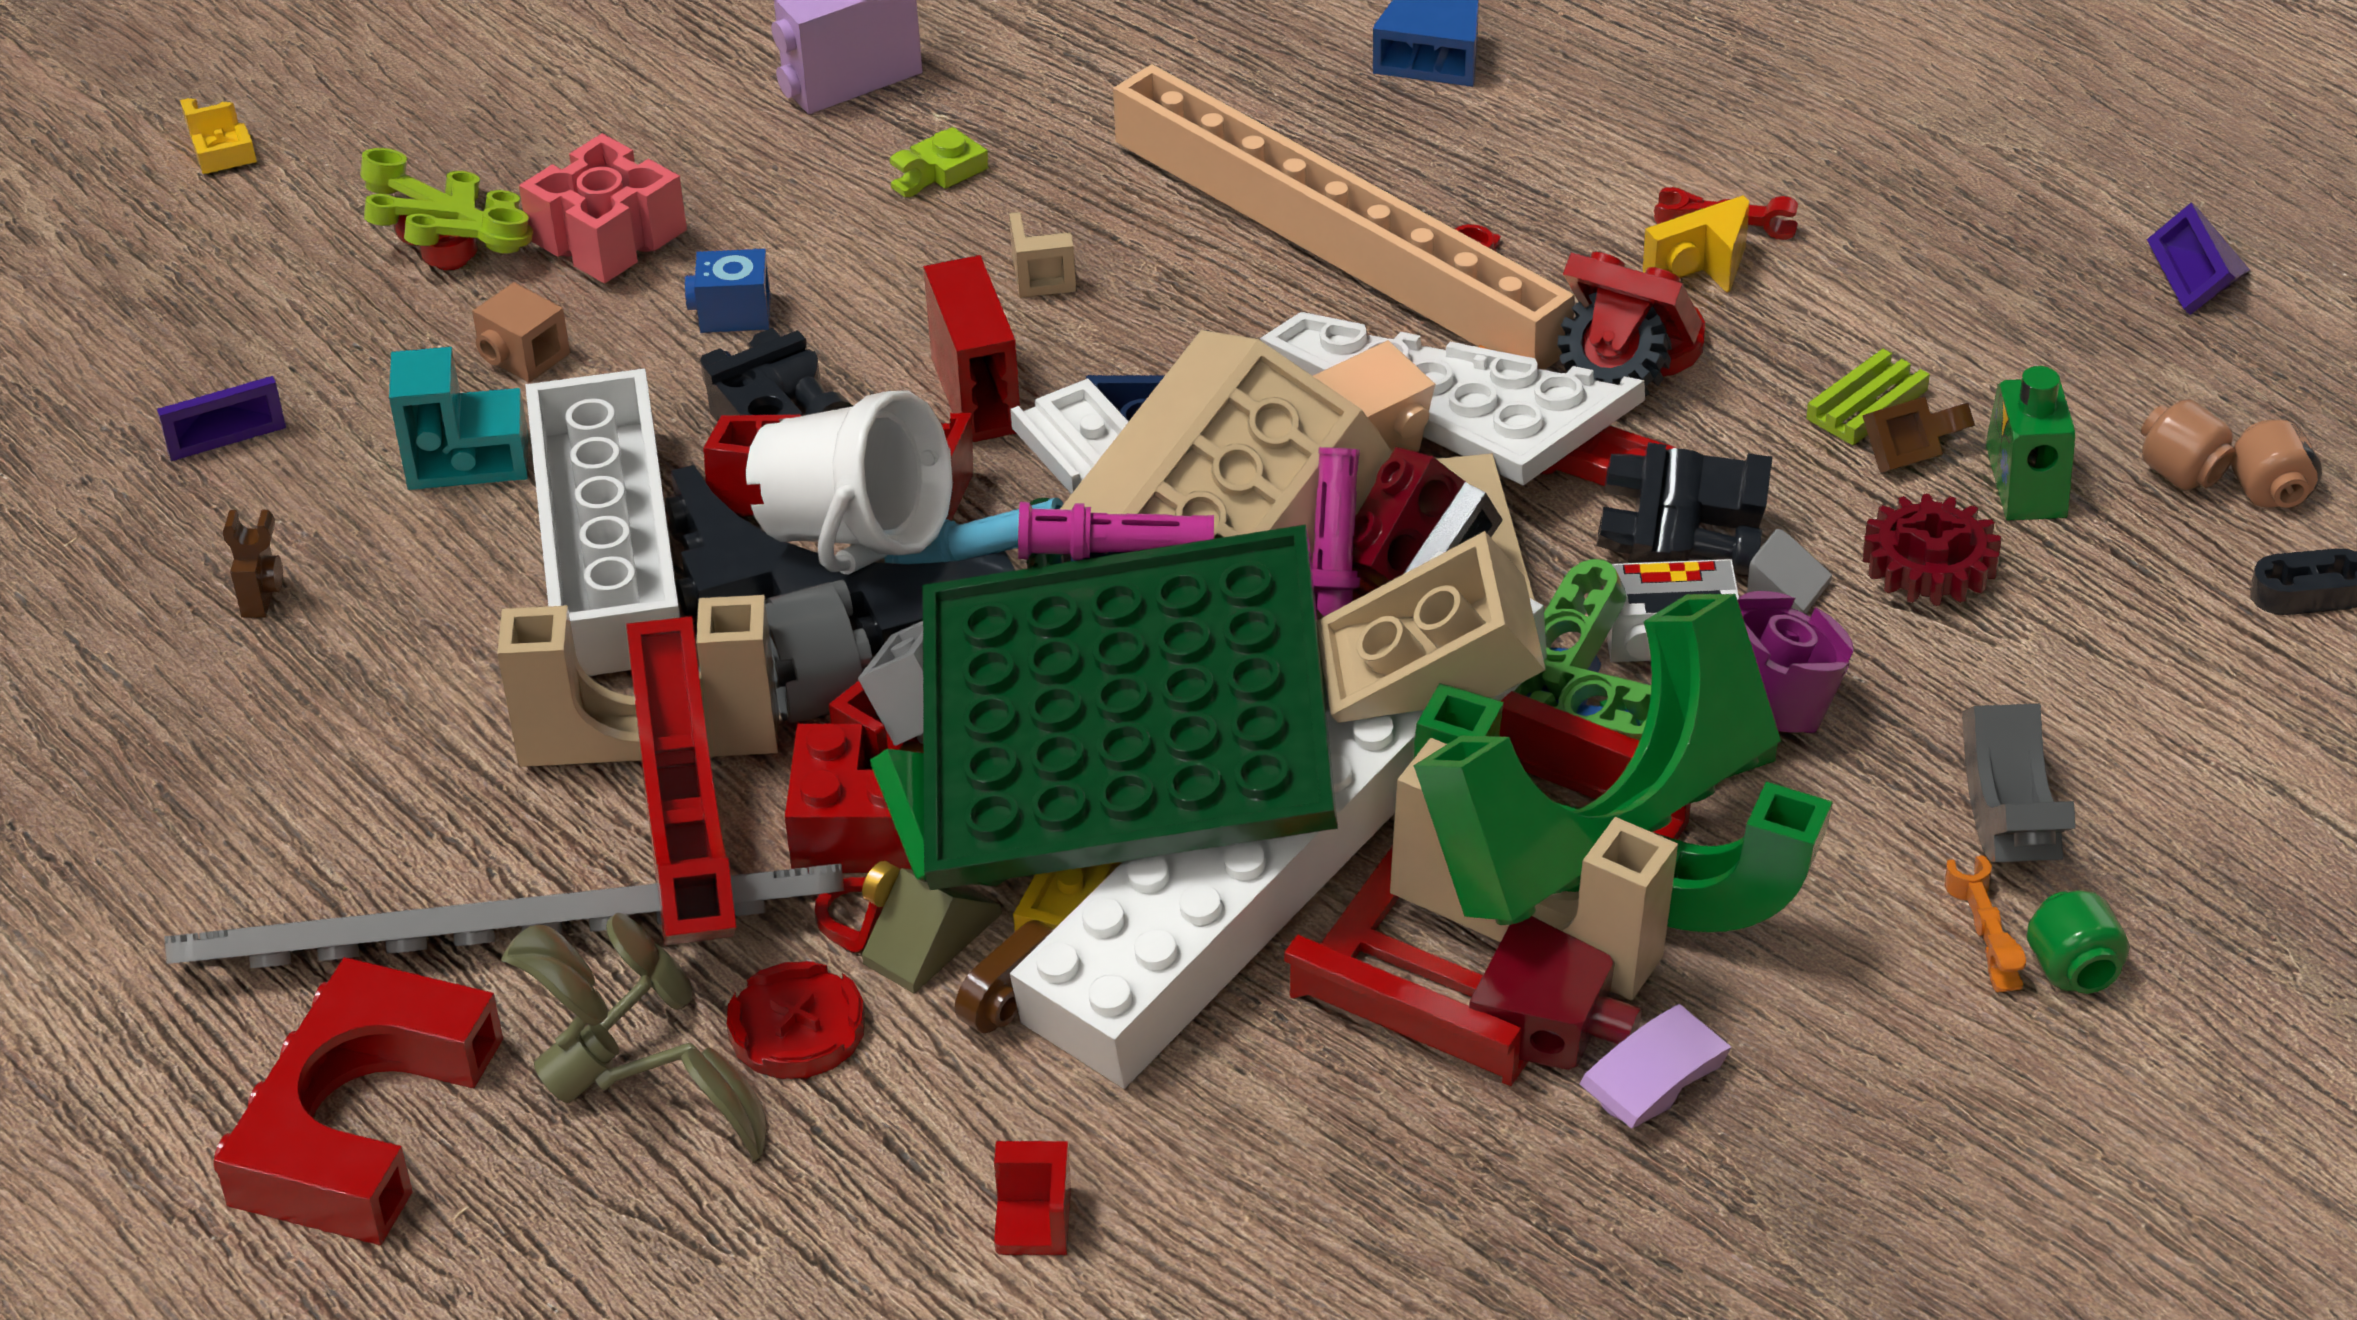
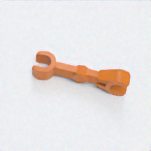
M1983 855L1976 856L1974 875H1967L1958 871L1954 859L1947 860L1945 888L1951 896L1968 901L1974 915L1976 933L1978 936H1983L1987 945L1985 952L1993 989L1995 992L2023 989V981L2018 970H2022L2026 966L2024 951L2021 945L2007 932H2003L2000 912L1996 906H1992L1987 895L1992 868L1990 861Z

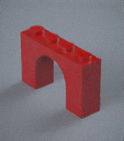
M343 957L329 981L323 982L318 987L313 998L312 1007L297 1031L290 1032L281 1048L280 1057L265 1081L257 1083L253 1088L248 1100L247 1109L233 1131L225 1134L218 1143L214 1155V1170L218 1174L226 1205L235 1209L381 1246L413 1193L402 1146L329 1128L313 1119V1116L320 1104L334 1090L353 1079L377 1072L396 1071L411 1073L474 1089L503 1041L494 993Z

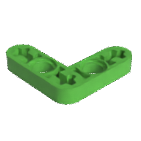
M1590 559L1577 564L1566 574L1544 612L1547 652L1544 665L1546 670L1522 682L1514 692L1524 696L1530 692L1532 693L1529 697L1531 699L1640 740L1648 715L1651 685L1587 670L1623 609L1627 598L1624 585L1611 563L1602 559ZM1578 632L1581 634L1578 642L1567 650L1553 651L1550 649L1554 640L1564 633ZM1544 686H1547L1549 692L1541 690ZM1605 696L1608 698L1605 706L1597 713L1589 716L1576 714L1580 704L1589 697ZM1635 719L1642 720L1644 722L1641 726H1638Z

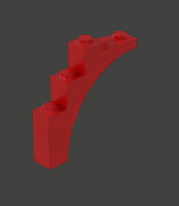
M692 616L626 623L648 824H650L664 945L733 937L736 930L729 859L726 856L715 797Z

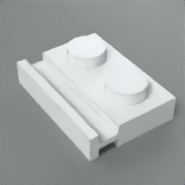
M1089 379L1035 399V407L1023 411L1019 406L1011 409L1012 429L1071 494L1128 423V420Z

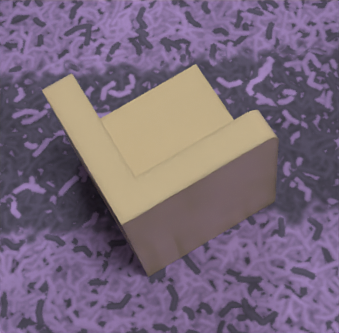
M1021 212L1009 213L1012 259L1019 298L1076 292L1074 245L1071 232L1025 237Z

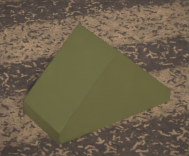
M901 868L862 953L863 964L915 994L1002 914L1001 905L967 885L930 891L927 880H917L913 870Z

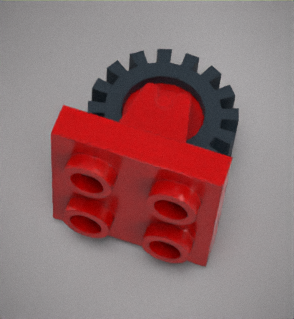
M1592 252L1590 257L1570 253L1563 275L1576 296L1578 303L1572 307L1576 317L1572 320L1565 316L1561 324L1565 336L1558 335V347L1562 352L1559 357L1562 365L1567 372L1572 366L1594 370V380L1620 385V381L1624 376L1644 380L1645 397L1648 396L1650 393L1646 386L1650 382L1659 386L1664 380L1660 371L1661 368L1669 369L1671 358L1667 350H1672L1670 338L1695 344L1702 325V321L1683 283H1680L1681 279L1669 271L1656 267H1648L1645 273L1626 268L1623 261L1602 252Z

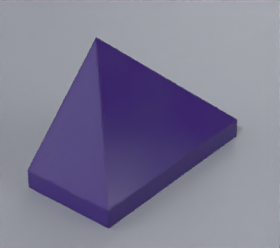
M2193 203L2188 204L2147 239L2180 304L2190 315L2250 271Z
M273 376L157 409L168 456L171 461L286 428L277 384Z

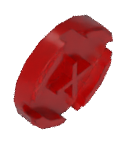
M813 961L783 962L759 970L746 980L747 988L741 991L738 997H736L735 992L728 1003L727 1031L729 1041L737 1058L755 1072L778 1079L809 1078L833 1070L853 1055L864 1036L865 1012L863 998L854 981L843 973L842 979L835 974L828 973L827 965Z

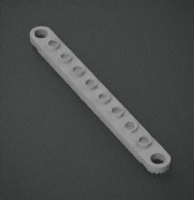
M842 864L730 875L735 916L765 913L764 900L844 891ZM655 883L199 933L200 939H198V933L164 936L166 964L249 955L250 968L292 964L290 951L317 948L318 961L343 959V957H359L358 943L385 941L386 953L388 954L428 949L426 936L453 933L454 946L495 942L494 929L521 926L523 931L533 925H546L563 935L562 921L589 919L590 932L606 930L608 919L615 913H623L629 917V914L656 911L657 924H662L658 885Z

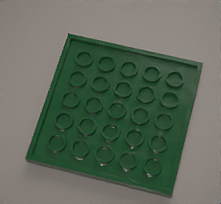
M1306 524L923 585L924 874L930 891L1338 829L1310 542Z

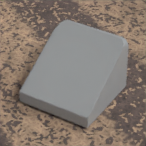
M1776 529L1750 562L1747 593L1753 591H1772L1796 598L1791 608L1806 614L1832 582V574L1789 534L1781 529Z

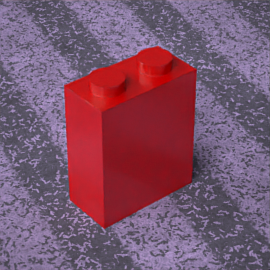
M981 255L923 266L931 359L952 413H972L973 442L1017 434L1012 429L1011 409L1017 406L1020 407L1016 340Z

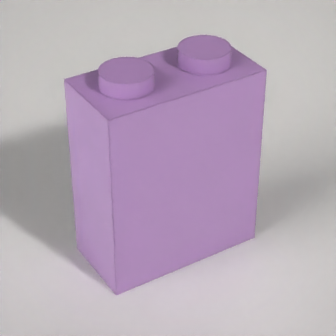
M774 0L776 21L772 22L771 31L775 44L780 51L781 66L776 70L777 80L783 94L787 98L792 97L808 115L922 73L916 0Z

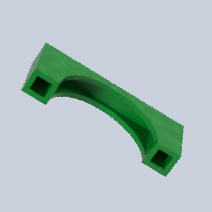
M1686 594L1643 621L1648 637L1652 670L1651 696L1646 724L1637 749L1625 771L1606 793L1585 807L1569 811L1547 797L1524 770L1509 737L1461 735L1414 765L1464 917L1495 919L1498 925H1511L1530 918L1536 912L1535 905L1552 894L1568 891L1580 884L1583 859L1615 817L1650 832L1659 830L1672 821L1671 814L1686 804L1699 802L1710 797L1716 791V784L1730 775L1742 773L1755 767L1759 762L1758 756L1781 741L1736 594Z

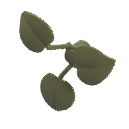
M615 913L608 919L606 924L607 935L615 950L641 976L638 983L609 1012L601 994L594 988L595 979L590 967L574 947L556 930L546 925H533L524 929L511 941L501 961L518 967L532 975L576 1015L569 1027L555 1038L556 1043L534 1060V1068L537 1075L555 1097L565 1103H571L595 1082L605 1091L620 1079L682 1060L692 1079L722 1112L740 1136L751 1155L752 1163L762 1156L766 1134V1118L762 1104L750 1084L714 1049L706 1048L703 1052H700L692 1043H686L613 1068V1058L619 1054V1047L608 1030L651 987L674 1010L684 1008L691 1002L693 996L691 983L680 965L662 947L655 944L650 935L638 923L623 913Z

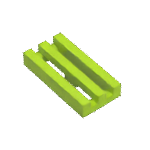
M1882 348L1808 402L1806 419L1845 442L1855 445L1868 435L1863 415L1917 399L1928 390L1930 374L1922 369L1911 374V363L1904 359H1900L1895 364L1891 363L1892 353ZM1894 384L1898 385L1890 392H1888L1886 395H1884L1882 398H1880L1878 401H1876V397L1881 395L1891 386H1893ZM1857 411L1860 412L1859 415H1857L1856 417H1854V418H1853L1852 420H1850L1848 423H1846V424L1843 423L1845 420H1847L1849 417H1851V416H1852L1853 414H1855Z

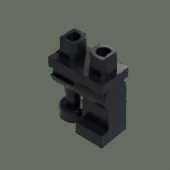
M774 328L755 334L749 342L748 350L731 356L728 351H723L719 348L702 355L700 359L702 377L707 389L710 414L717 422L721 415L803 416V413L798 409L800 405L806 409L805 415L853 407L839 392H826L822 387L816 352L807 349L806 338L799 330L782 336Z
M1648 442L1644 456L1611 454L1604 493L1637 498L1635 512L1603 507L1596 546L1629 554L1628 563L1689 561L1690 558L1705 560L1732 559L1734 574L1749 577L1750 562L1760 550L1762 529L1759 526L1767 505L1772 456L1748 453L1746 460L1706 456L1688 449H1666L1667 445ZM1700 523L1734 528L1736 530L1734 536L1700 528Z

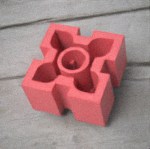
M603 133L569 153L571 164L564 169H560L552 164L519 185L522 208L529 217L528 225L533 229L531 242L557 257L572 256L574 267L604 284L638 262L636 251H656L687 230L680 175L649 158L637 165L631 148Z

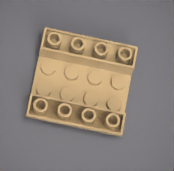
M1201 330L1060 509L1072 510L1075 503H1084L1085 507H1091V513L1168 514L1175 516L1214 515V539L1306 524L1310 542L1311 562L1313 564L1319 447L1360 449L1356 484V514H1358L1374 486L1379 469L1390 458L1392 450L1362 409L1261 340Z

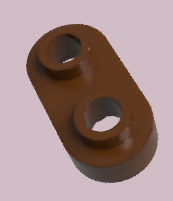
M1038 920L1029 921L974 967L958 991L955 1000L956 1017L983 1034L990 1033L998 1027L1007 1026L1018 1013L1010 972L1054 929Z

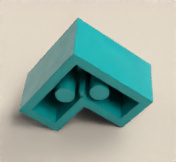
M452 347L391 352L389 401L407 490L528 479V429L520 388L460 393Z

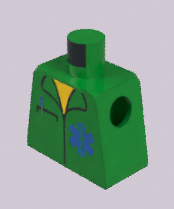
M2033 366L2023 372L2022 379L2004 380L1997 384L1986 438V449L2006 521L2067 518L2075 448V428L2059 374L2049 367ZM2032 449H2035L2037 453L2035 468L2027 463V457Z

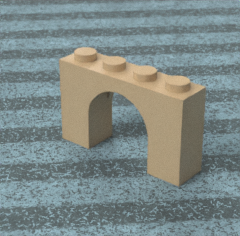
M765 596L699 598L696 643L710 757L778 753L779 705ZM568 605L502 609L497 655L519 767L641 760L634 696L608 690L593 681L583 671L575 652Z
M1430 738L1397 779L1390 893L1501 942L1509 925H1498L1495 919L1464 917L1414 768L1416 763L1447 745ZM1615 817L1583 859L1579 892L1565 891L1552 894L1535 905L1536 912L1532 915L1610 955L1615 962L1611 992L1631 1001L1663 958L1678 843Z

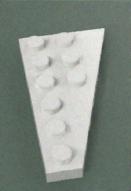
M1305 312L1298 313L1260 338L1266 345L1312 376L1389 340L1436 384L1429 409V420L1425 425L1423 437L1462 456L1493 453L1498 474L1521 485L1528 483L1645 401L1644 380L1624 376L1620 381V385L1594 380V370L1572 366L1567 373H1557L1538 369L1535 358L1455 342H1449L1446 350L1422 346L1420 335L1400 332L1394 339L1367 335L1365 324Z

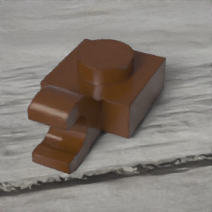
M1926 397L1887 407L1862 416L1880 473L1940 456L1943 452L1938 437L1975 426L1969 403L1930 413Z
M229 510L223 529L224 540L230 546L234 558L230 573L241 618H266L272 593L280 592L282 588V560L279 555H272L270 548L275 518L269 510H261L257 528L255 529L247 528L240 523L237 510Z

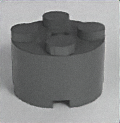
M843 579L770 597L765 600L779 715L788 724L829 715V704L858 681L860 674L873 659L864 629L852 630L848 617L853 615V607L847 585Z

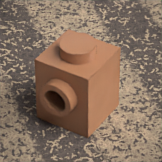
M515 282L472 310L477 335L476 346L480 356L491 365L499 366L529 383L570 354L563 308Z

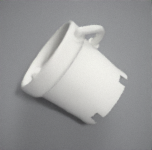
M908 390L886 391L867 395L853 407L794 418L778 419L781 421L780 423L765 424L757 432L750 446L746 467L747 485L760 484L761 496L764 504L751 505L756 520L767 535L780 542H818L819 562L830 572L840 571L843 574H851L885 558L887 555L921 553L938 537L948 515L952 493L951 450L948 447L942 424L929 404ZM834 543L854 544L834 555Z

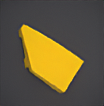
M187 98L180 100L184 119L202 174L257 162L253 143L245 123H238L234 103L221 102L217 105L198 109L196 99Z

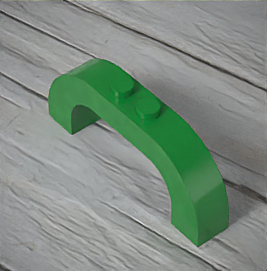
M1439 683L1416 723L1414 758L1430 738L1448 744L1461 735L1499 737L1504 702ZM1765 782L1746 824L1744 837L1735 842L1719 846H1701L1657 834L1678 843L1667 927L1693 932H1727L1756 925L1783 910L1800 891L1825 836L1833 801ZM1556 803L1569 811L1578 810L1566 805ZM1580 884L1568 890V892H1579Z

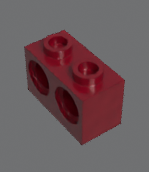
M1395 447L1390 458L1379 469L1374 486L1358 514L1355 515L1352 568L1378 587L1403 575L1466 481L1433 456Z

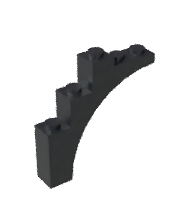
M695 465L671 471L674 496L665 498L666 509L673 531L675 533L685 532V535L682 536L684 551L681 552L685 578L676 580V589L685 616L695 614L697 620L699 598L764 595L766 600L770 597L843 579L847 585L853 607V615L848 617L852 630L863 628L870 644L871 653L877 654L892 634L923 621V585L1015 570L1004 551L949 562L920 564L873 562L851 574H843L840 571L830 572L820 564L817 552L789 542H780L767 535L763 530L740 518L711 491Z

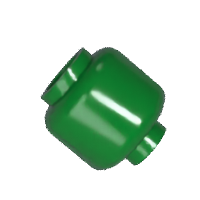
M2076 890L2053 894L2041 904L2028 923L2026 937L2029 946L2048 981L2060 990L2084 994L2101 991L2117 980L2121 974L2122 967L2128 959L2130 944L2108 902L2095 892Z

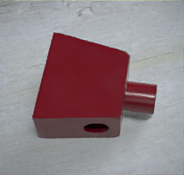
M1533 916L1522 922L1509 925L1469 1002L1470 1009L1485 1012L1521 1027L1519 1060L1566 1070L1578 1066L1592 1036L1618 1045L1638 1030L1642 1017L1641 1008L1610 998L1615 962L1610 955Z

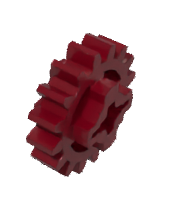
M1923 494L1921 502L1918 504H1913L1909 499L1902 496L1898 498L1897 510L1882 505L1878 508L1877 519H1868L1864 536L1862 562L1869 563L1868 576L1871 579L1885 578V592L1892 593L1900 588L1906 590L1908 602H1915L1921 594V596L1929 597L1933 606H1940L1943 595H1951L1953 599L1961 603L1966 600L1967 588L1982 594L1986 589L1987 579L1996 578L2001 536L1993 534L1995 522L1992 519L1977 521L1979 508L1975 505L1960 510L1955 508L1956 498L1951 496L1943 504L1942 502L1933 501L1930 494Z

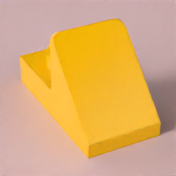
M1742 195L1645 228L1642 272L1645 273L1648 267H1656L1669 271L1681 278L1704 270L1725 292H1730L1746 248L1750 201Z

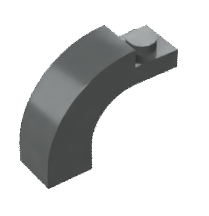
M2041 704L1973 706L1962 711L1964 753L1970 803L1978 838L1987 858L1992 862L2063 860L2062 832L2076 829L2074 801L2054 802L2049 789L2043 753Z

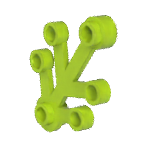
M372 148L362 153L360 176L365 181V188L373 193H377L369 195L365 199L364 219L374 225L390 226L398 222L399 215H408L405 222L404 239L409 243L420 246H430L438 243L440 234L478 238L491 251L514 253L520 247L528 245L532 241L533 229L528 225V215L519 209L520 197L516 193L506 190L488 192L486 194L485 210L481 211L475 208V200L478 199L480 178L474 173L467 171L449 172L446 175L444 193L406 175L407 157L399 151L387 148ZM399 191L413 199L395 198L386 194H394Z

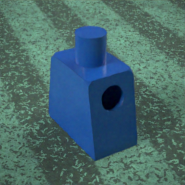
M1392 0L1373 27V74L1473 87L1475 83L1479 0Z

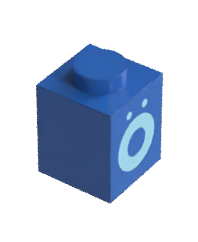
M766 249L696 252L695 275L685 276V298L687 310H697L700 333L769 329L771 289Z

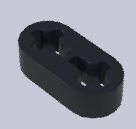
M2335 548L2265 556L2257 562L2254 568L2250 588L2251 599L2257 607L2275 615H2293L2356 608L2357 551Z

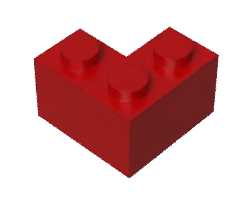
M797 724L785 810V825L791 869L842 864V873H869L876 864L881 861H887L899 869L912 870L874 771L867 768L863 724Z

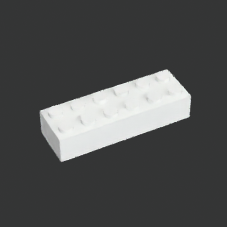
M646 369L525 384L548 606L568 605L577 660L588 676L631 670L626 623L680 618Z

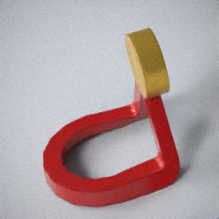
M881 861L870 870L867 877L843 879L844 891L820 894L816 899L814 910L815 921L819 931L841 947L853 953L859 952L866 946L901 869L887 861ZM850 892H862L863 898L869 901L860 931L837 923L830 917L828 913L829 906L836 898Z

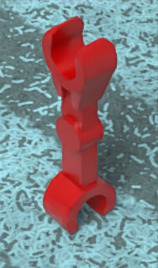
M1666 187L1659 192V203L1654 207V219L1657 224L1730 199H1723L1718 202L1706 201L1702 197L1686 192L1683 189ZM1779 196L1770 200L1767 206L1749 205L1748 225L1763 226L1765 232L1775 239H1790L1795 235L1798 223L1794 220H1781L1776 216L1794 217L1798 210V203L1791 197Z

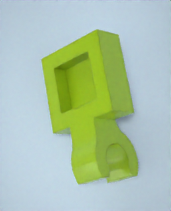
M954 127L937 132L934 136L911 146L910 150H900L889 158L892 166L905 173L902 177L891 182V188L904 197H912L918 194L924 187L934 182L947 189L988 169V150Z

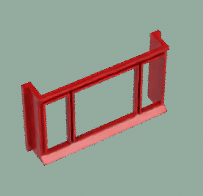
M1513 691L1501 700L1504 703L1499 737L1510 738L1524 770L1594 799H1598L1606 793L1619 779L1631 761L1640 742L1638 739L1631 738ZM1691 803L1686 804L1671 814L1672 821L1667 826L1653 832L1678 839L1689 823ZM1392 846L1321 943L1297 934L1285 950L1284 962L1290 964V998L1294 999L1305 995L1315 997L1502 1077L1503 1084L1512 1087L1528 1061L1519 1060L1521 1027L1485 1012L1470 1009L1466 1004L1356 959V956L1362 951L1470 997L1474 994L1483 976L1375 931L1399 899L1398 896L1390 893Z

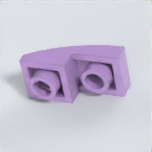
M1678 1004L1655 1017L1619 1043L1585 1073L1580 1085L1601 1103L1607 1113L1622 1120L1633 1129L1670 1109L1682 1087L1720 1068L1731 1046L1681 1004Z

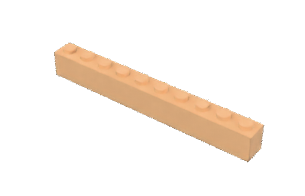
M1153 64L1113 88L1116 143L1476 346L1482 345L1490 350L1535 358L1538 369L1542 370L1547 369L1560 359L1559 355L1562 352L1558 347V335L1565 336L1561 324L1565 316L1572 320L1574 319L1572 307L1574 306L1575 295Z

